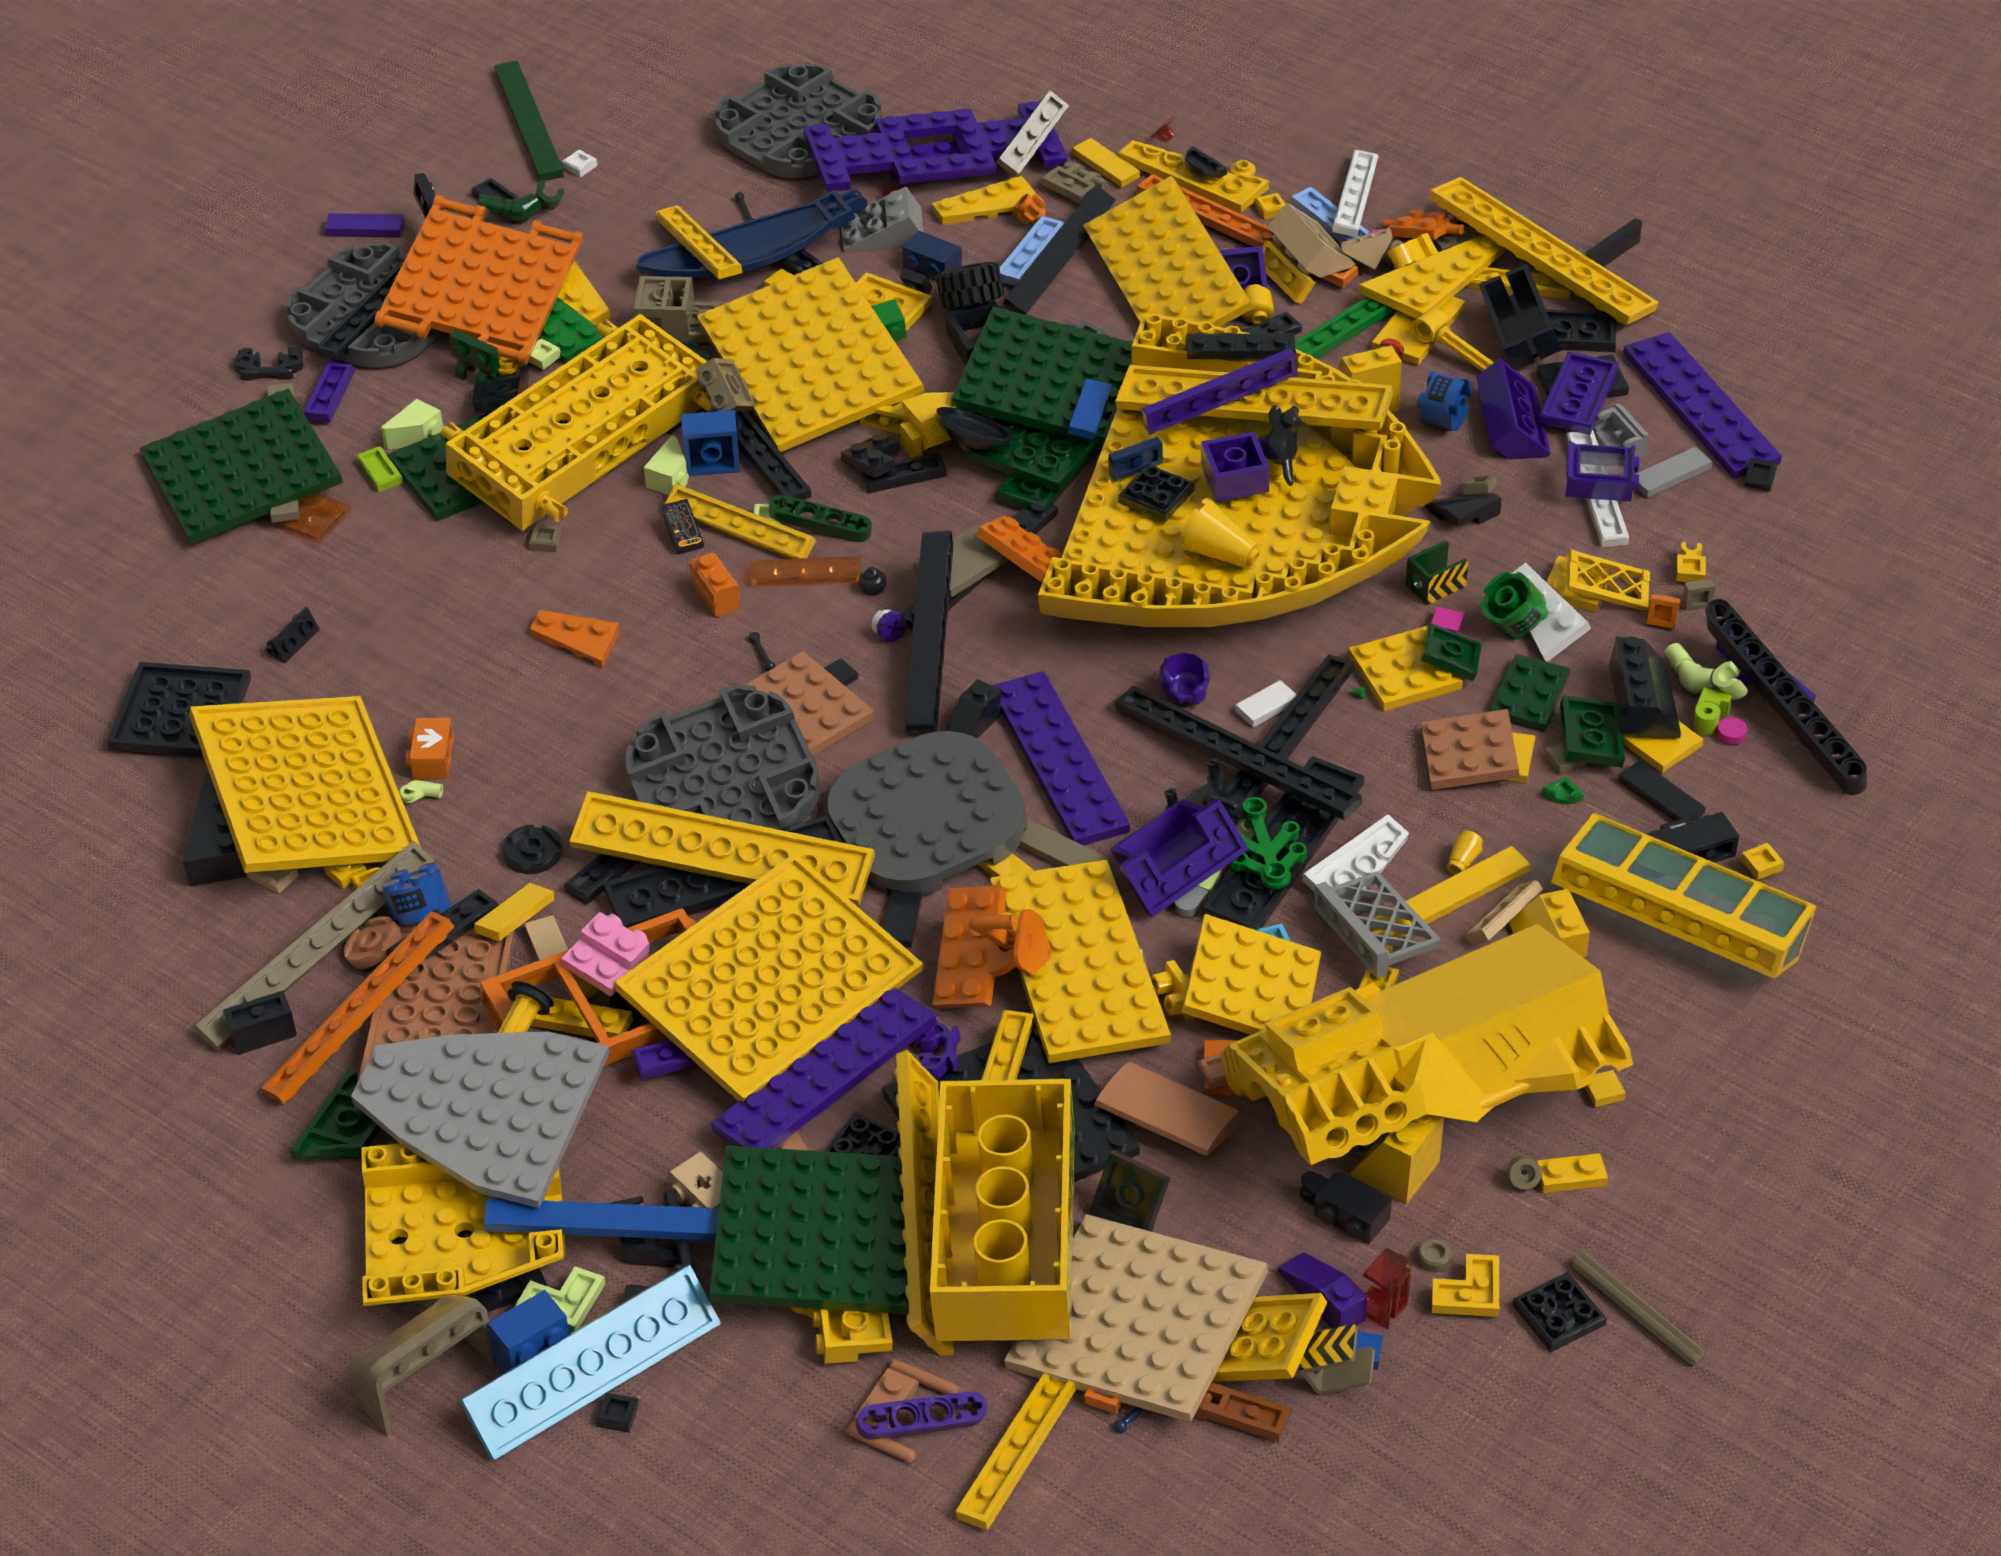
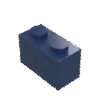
M918 231L902 246L903 267L935 279V276L940 272L962 266V247Z

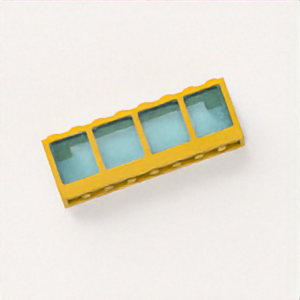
M1593 813L1560 854L1551 880L1552 884L1569 889L1573 893L1773 979L1777 978L1798 961L1817 908L1814 904L1597 813Z

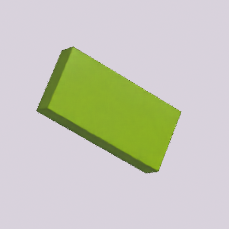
M381 446L356 455L357 463L378 493L403 484L402 475Z

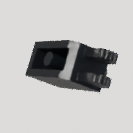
M1313 1171L1302 1174L1301 1200L1303 1199L1304 1202L1307 1201L1309 1205L1315 1207L1314 1215L1323 1222L1332 1224L1345 1231L1352 1238L1360 1239L1369 1245L1389 1222L1392 1199L1342 1172L1332 1174L1329 1179Z

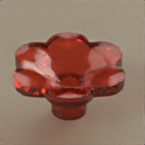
M1172 116L1151 137L1164 135L1169 141L1175 135L1174 131L1170 128L1175 117Z

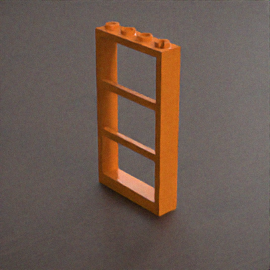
M681 908L627 929L630 931L634 929L642 931L647 936L648 942L651 943L675 933L681 935L695 925L696 922L694 919L689 918L684 909ZM569 950L480 982V1001L495 1028L499 1031L512 1007V1003L507 995L508 990L512 988L513 982L522 981L534 986L560 977L596 1041L599 1044L609 1046L610 1054L604 1066L630 1057L632 1049L670 1040L652 1023L609 1038L571 971L561 966V958Z

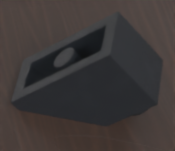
M977 679L960 695L945 731L960 732L978 739L1002 715L1001 690Z

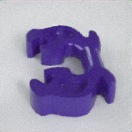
M936 1023L914 1040L915 1046L921 1045L923 1051L935 1050L938 1045L944 1044V1052L940 1056H934L932 1052L919 1054L920 1063L935 1079L943 1076L949 1067H952V1071H956L958 1068L959 1060L956 1048L960 1042L961 1035L957 1026H953L952 1031H949L946 1025Z

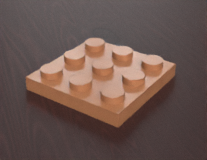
M1508 709L1421 722L1432 790L1520 777Z

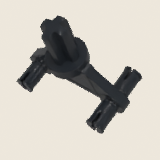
M1215 758L1206 761L1209 773L1207 784L1185 800L1205 806L1215 798L1220 799L1229 816L1237 819L1240 817L1242 805L1227 799L1224 793L1226 785L1225 775L1220 772L1218 760ZM1169 788L1167 791H1164L1167 801L1165 810L1178 802L1175 788Z

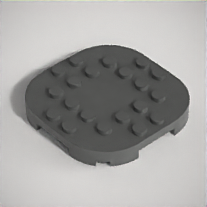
M805 63V67H791V64H785L764 72V81L739 97L735 98L730 94L724 97L715 109V129L717 139L725 149L763 171L784 178H809L818 176L819 172L803 135L804 126L828 124L833 138L878 133L876 130V119L882 118L881 103L874 93L868 89L859 93L835 80L832 70L827 67Z
M374 242L369 243V247L362 246L355 249L353 245L331 255L327 259L329 267L304 290L295 287L287 298L285 308L292 336L301 344L315 350V347L402 261H405L406 256L400 255L399 246ZM373 323L348 346V353L341 360L357 366L373 368L397 365L419 355L443 331L431 328L426 339L417 337L415 333L385 325L382 328L375 326Z
M738 685L720 689L721 697L668 717L665 711H662L649 718L636 730V738L627 747L626 768L632 788L639 802L779 830L802 823L812 812L819 798L820 778L816 760L806 744L791 707L778 694L771 690L769 694L758 691L756 686Z
M940 731L923 734L864 759L849 767L837 778L828 796L829 815L843 843L874 849L875 857L867 882L876 889L886 893L889 889L909 893L922 892V895L940 890L939 881L990 859L996 865L1009 857L1021 844L1020 838L1027 828L1023 796L1014 781L985 743L973 736L960 732Z

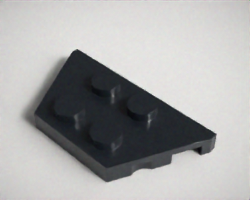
M527 365L519 367L520 374L507 377L506 374H502L475 385L472 399L475 412L487 413L494 411L528 389L529 371Z

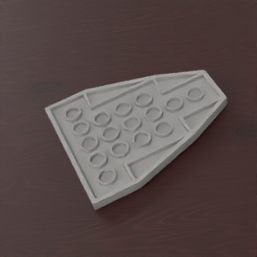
M549 1031L454 1034L376 1045L351 1097L353 1104L397 1142L476 1192L540 1208L610 1054L609 1046Z

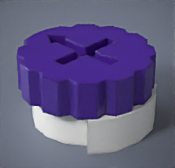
M890 609L879 610L873 617L871 626L872 630L885 641L893 642L901 638V635L905 633L907 620L898 611Z

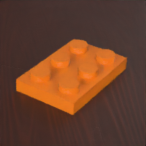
M1002 516L980 526L975 534L976 537L1040 582H1043L1052 557L1062 558L1063 555L1059 550L1042 543L1040 537L1036 534L1025 531L1011 517Z

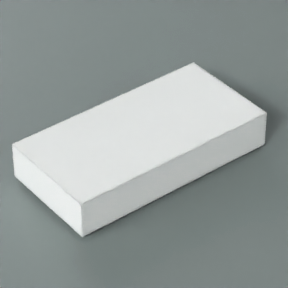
M1280 680L1235 704V712L1254 728L1285 711L1297 694Z

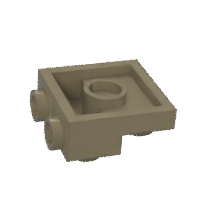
M712 358L696 368L699 374L698 381L702 388L708 391L711 397L710 404L715 412L735 410L736 413L738 411H750L757 406L733 359Z

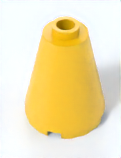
M1209 498L1203 499L1201 503L1205 504L1201 510L1194 509L1181 533V537L1185 538L1184 542H1179L1178 545L1184 550L1245 568L1248 564L1253 565L1260 554V550L1257 549L1258 542L1213 500Z

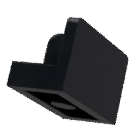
M283 990L223 1009L237 1055L275 1044L297 1035L292 1011Z

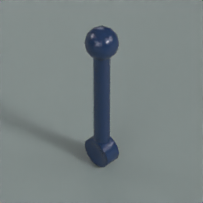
M1137 1407L1123 1420H1117L1114 1424L1115 1431L1118 1433L1125 1432L1127 1425L1145 1409Z

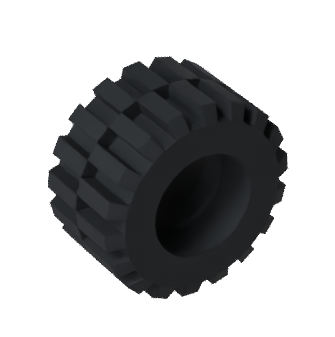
M988 261L960 266L940 272L935 276L941 306L945 309H958L997 300L1005 294L999 263Z

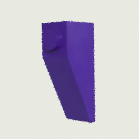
M1305 1252L1278 1267V1272L1299 1294L1322 1293L1327 1304L1321 1318L1331 1328L1350 1324L1357 1326L1365 1321L1367 1295L1345 1273Z

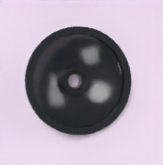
M940 407L936 410L935 418L940 427L951 439L959 443L958 446L966 451L973 452L974 449L993 450L1003 448L1012 442L1013 434L1001 424L987 417L953 407Z

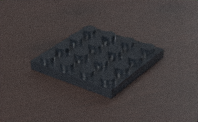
M139 662L108 738L109 750L204 757L189 717L190 707L243 703L252 679L250 670Z

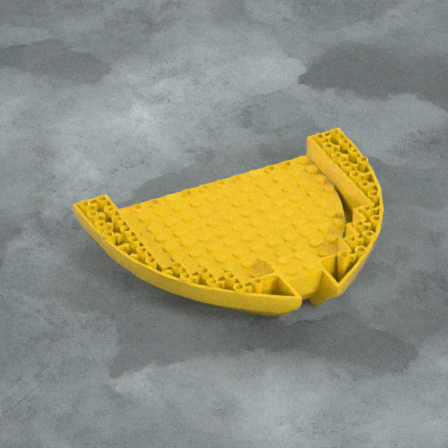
M1143 314L1132 344V365L1233 372L1262 359H1187L1186 334L1250 333L1240 331V328L1237 326L1223 328L1214 326L1211 322L1200 323L1184 318H1173L1158 314ZM1296 349L1295 357L1298 375L1294 376V378L1361 383V381L1351 379L1341 371ZM1117 409L1062 558L1052 557L1038 593L1039 610L1044 615L1140 627H1215L1262 620L1308 607L1376 575L1409 553L1426 534L1430 521L1404 516L1415 506L1423 507L1436 497L1441 486L1440 478L1425 454L1407 431L1406 426L1399 422L1388 410L1381 430L1308 424L1298 428V451L1295 459L1292 461L1294 483L1292 486H1288L1284 479L1282 465L1274 464L1269 459H1266L1269 465V492L1215 502L1201 467V441L1255 431L1258 439L1259 436L1270 434L1271 427L1269 421L1195 416L1149 435L1145 429L1142 411ZM1158 436L1163 444V463L1156 467L1194 482L1195 490L1167 522L1118 503V495L1139 472L1113 481L1109 475L1108 454ZM1209 498L1213 500L1258 542L1257 549L1260 550V554L1253 565L1248 564L1245 568L1184 550L1178 545L1179 542H1184L1185 538L1181 537V533L1194 509L1201 510L1205 504L1201 503L1203 499Z

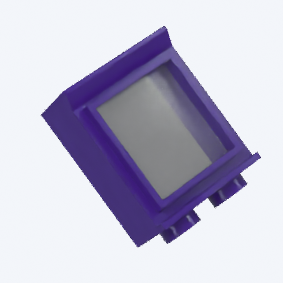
M1569 441L1566 459L1567 481L1565 497L1631 502L1632 492L1638 491L1639 474H1634L1638 473L1639 456H1634L1635 445H1632V448L1575 444Z

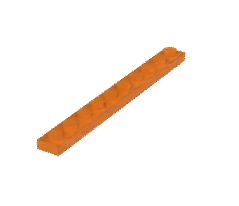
M1151 174L1137 186V194L1164 179ZM1180 187L1202 224L1252 247L1263 246L1267 240L1272 241L1285 253L1286 247L1279 245L1272 238L1274 233L1268 226ZM1290 258V259H1291L1292 261H1294L1296 264L1299 263L1298 260L1295 261V260H1293L1292 258ZM1353 265L1352 268L1321 278L1344 288L1358 276V267Z

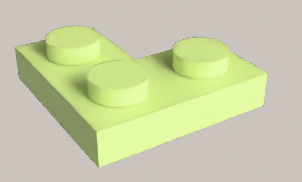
M575 1266L560 1291L530 1280L515 1307L541 1291L546 1290L567 1316L569 1332L573 1333L580 1328L605 1286V1277Z

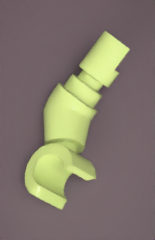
M1674 643L1665 649L1664 654L1670 660L1673 670L1678 674L1680 684L1689 692L1699 694L1706 687L1716 691L1719 689L1721 692L1731 694L1732 700L1746 696L1748 692L1747 687L1740 680L1735 679V677L1739 676L1740 670L1732 661L1723 663L1717 669L1703 668L1701 665L1693 662L1681 644Z

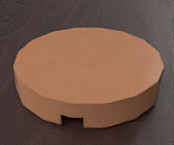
M379 916L364 923L367 927L361 931L359 929L355 930L346 941L344 956L355 969H366L380 963L387 957L386 950L399 942L401 936L400 927L390 917Z

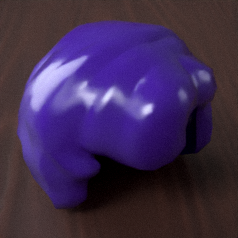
M1186 652L1171 655L1163 660L1159 671V685L1165 695L1178 703L1186 702L1191 705H1198L1206 699V691L1211 679L1206 661L1196 654Z

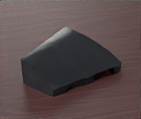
M1494 493L1433 499L1425 507L1439 520L1447 517L1457 527L1471 520H1474L1479 525L1500 515L1502 498Z

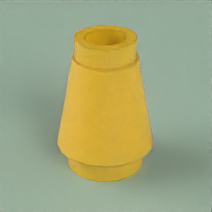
M1464 830L1455 837L1447 864V869L1450 873L1456 875L1466 870L1482 852L1483 840L1478 834Z

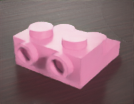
M599 912L581 930V938L561 958V966L609 996H612L616 992L615 981L649 957L650 942H648L647 936L638 929L630 931L624 927L618 916L614 914L606 916Z

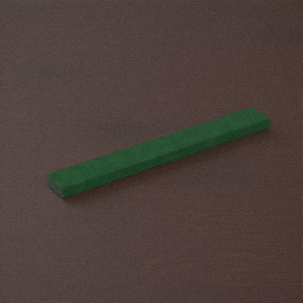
M518 60L494 65L495 73L539 181L542 179L546 181L564 177L563 168Z

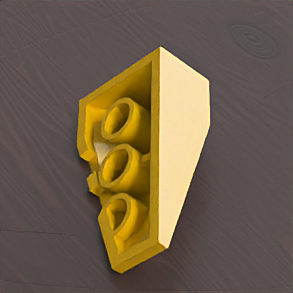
M954 392L923 393L901 402L907 420L913 424L922 436V452L953 440L940 427L935 418V413L940 407H952L951 399ZM979 414V415H982V416H984V417H987V418H989V419H991V420H994V419H995L994 417H991V416Z

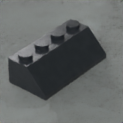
M1616 636L1609 665L1622 733L1680 738L1681 730L1667 664L1645 639L1633 636Z

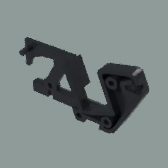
M667 1191L663 1194L665 1206L679 1207L674 1191ZM638 1196L611 1202V1204L638 1205L643 1203V1197ZM619 1237L625 1263L675 1268V1272L686 1265H690L697 1277L688 1240L673 1239L676 1250L656 1248L655 1241L645 1243L647 1238ZM627 1285L624 1292V1302L650 1286Z

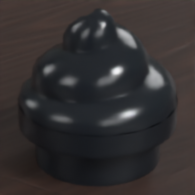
M869 567L859 576L860 588L865 594L870 596L881 594L887 584L885 574L875 567Z

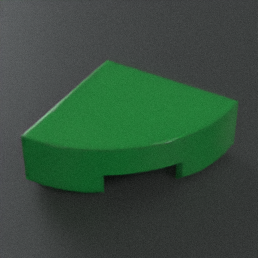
M1566 776L1543 787L1541 794L1547 800L1558 804H1576L1582 802L1584 798V793Z

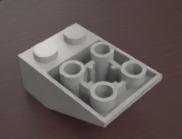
M904 187L900 190H895L888 196L869 203L861 212L854 213L855 219L842 227L843 250L845 252L902 249V246L918 231L924 232L921 206L908 188Z

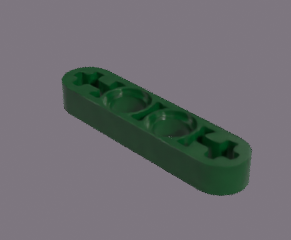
M776 495L769 501V516L778 522L854 542H865L871 537L872 522L866 516L786 495ZM804 512H810L814 516L811 518H804L800 514ZM829 519L839 520L840 523L836 525L828 524L826 521Z

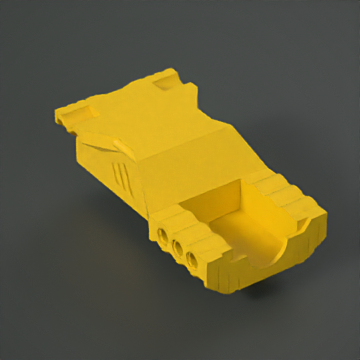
M1535 924L1382 991L1374 982L1357 990L1351 987L1343 989L1265 1023L1266 1029L1229 1044L1220 1053L1228 1086L1238 1096L1245 1094L1252 1101L1268 1097L1276 1113L1279 1125L1291 1135L1299 1154L1310 1165L1327 1158L1342 1157L1352 1147L1371 1144L1381 1134L1400 1131L1409 1122L1427 1114L1477 1123L1494 1106L1521 1094L1578 1090L1591 1084L1594 1074L1603 1066L1611 1065L1620 1071L1633 1065L1630 1048L1609 1015L1601 971L1539 924Z

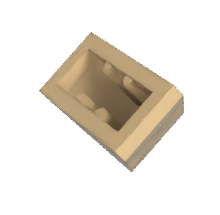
M1390 228L1341 242L1342 251L1344 254L1376 269L1393 238Z

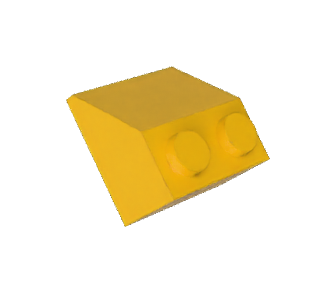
M1569 889L1538 895L1508 922V927L1512 934L1539 924L1583 958L1587 957L1590 932Z

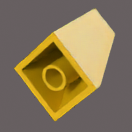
M1392 346L1381 347L1341 358L1337 370L1349 378L1359 380L1361 383L1392 385L1393 396L1388 410L1391 413L1398 411L1402 361Z
M1427 1114L1409 1122L1400 1131L1381 1134L1352 1170L1351 1176L1407 1204L1440 1162L1444 1117Z

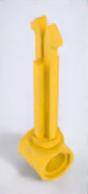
M1430 308L1412 323L1414 336L1423 343H1429L1430 341L1443 343L1481 371H1484L1494 363L1451 332V328L1448 327V318L1439 308Z

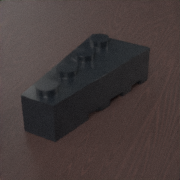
M210 773L204 776L183 859L190 887L247 877Z

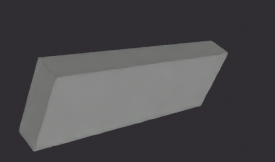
M1693 447L1636 473L1639 474L1638 490L1645 497L1649 498L1712 468V461L1699 449Z

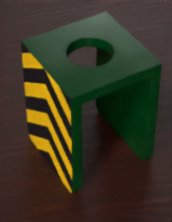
M1446 540L1407 558L1405 585L1426 605L1459 591L1467 585L1469 561L1464 558L1447 566L1449 543ZM1422 581V587L1419 586L1418 582Z

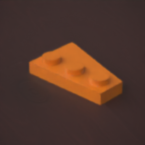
M539 610L530 627L531 637L557 649L564 647L572 651L573 656L579 659L586 657L594 661L595 666L603 669L620 632V626L617 622Z

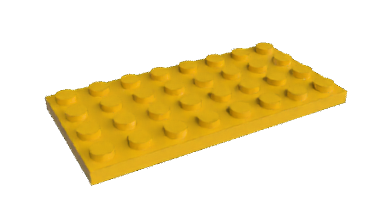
M1172 175L1083 225L1139 322H1141L1143 314L1148 313L1173 318H1184L1200 323L1211 322L1214 326L1221 327L1253 309L1246 293Z
M1108 860L990 878V886L1002 885L1007 889L1004 915L1016 913L1019 916L1023 909H1031L1039 914L1043 920L1051 948V958L1033 975L1026 974L1018 967L1017 969L1032 1014H1034V1020L1048 1063L1170 1043L1171 1033Z

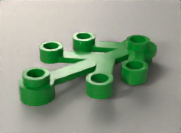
M1258 797L1248 798L1243 802L1242 815L1248 823L1252 824L1258 843L1243 836L1242 838L1249 848L1247 852L1262 858L1265 865L1248 858V855L1243 853L1230 862V867L1234 871L1241 872L1247 869L1260 875L1261 882L1266 887L1272 889L1284 888L1291 880V872L1289 870L1296 862H1303L1307 857L1306 845L1295 842L1289 846V853L1281 861H1277L1276 855L1288 841H1295L1299 838V824L1294 821L1283 823L1282 830L1271 842L1263 820L1266 817V802Z

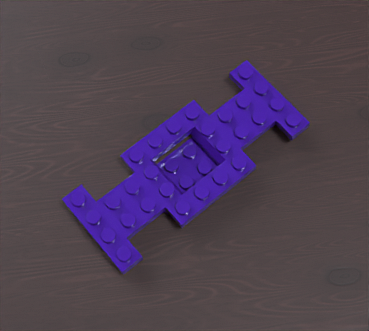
M1030 101L1018 104L1017 112L1020 118L1008 120H989L977 123L971 109H958L954 111H935L926 114L876 119V130L878 133H869L867 135H847L833 138L828 124L804 126L803 135L826 192L851 190L850 174L889 170L893 180L898 179L899 184L996 174L997 165L994 159L1002 155L1040 102ZM1053 127L1034 153L1038 155L1043 168L1062 167L1068 161L1065 149ZM953 134L952 142L908 146L906 138Z

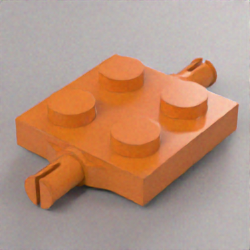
M1412 209L1403 217L1398 219L1385 218L1382 222L1383 229L1390 228L1393 237L1417 238L1422 234L1428 233L1431 240H1435L1442 235H1462L1465 229L1463 224L1457 223L1455 215L1447 214L1445 210L1430 213L1424 212V209Z

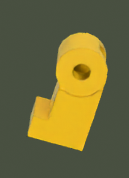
M1428 233L1402 243L1387 252L1395 269L1438 253Z

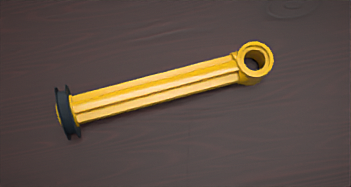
M522 981L513 982L512 988L508 990V996L514 1003L498 1033L527 1032L536 1014H549V1008L554 1006V1001L547 993L536 986Z

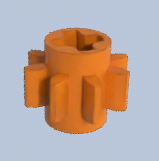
M1036 193L1032 197L1029 194L1023 195L1015 205V208L1018 210L1016 213L1017 218L1024 225L1029 221L1035 225L1041 216H1044L1046 210L1043 208L1045 206L1044 200Z

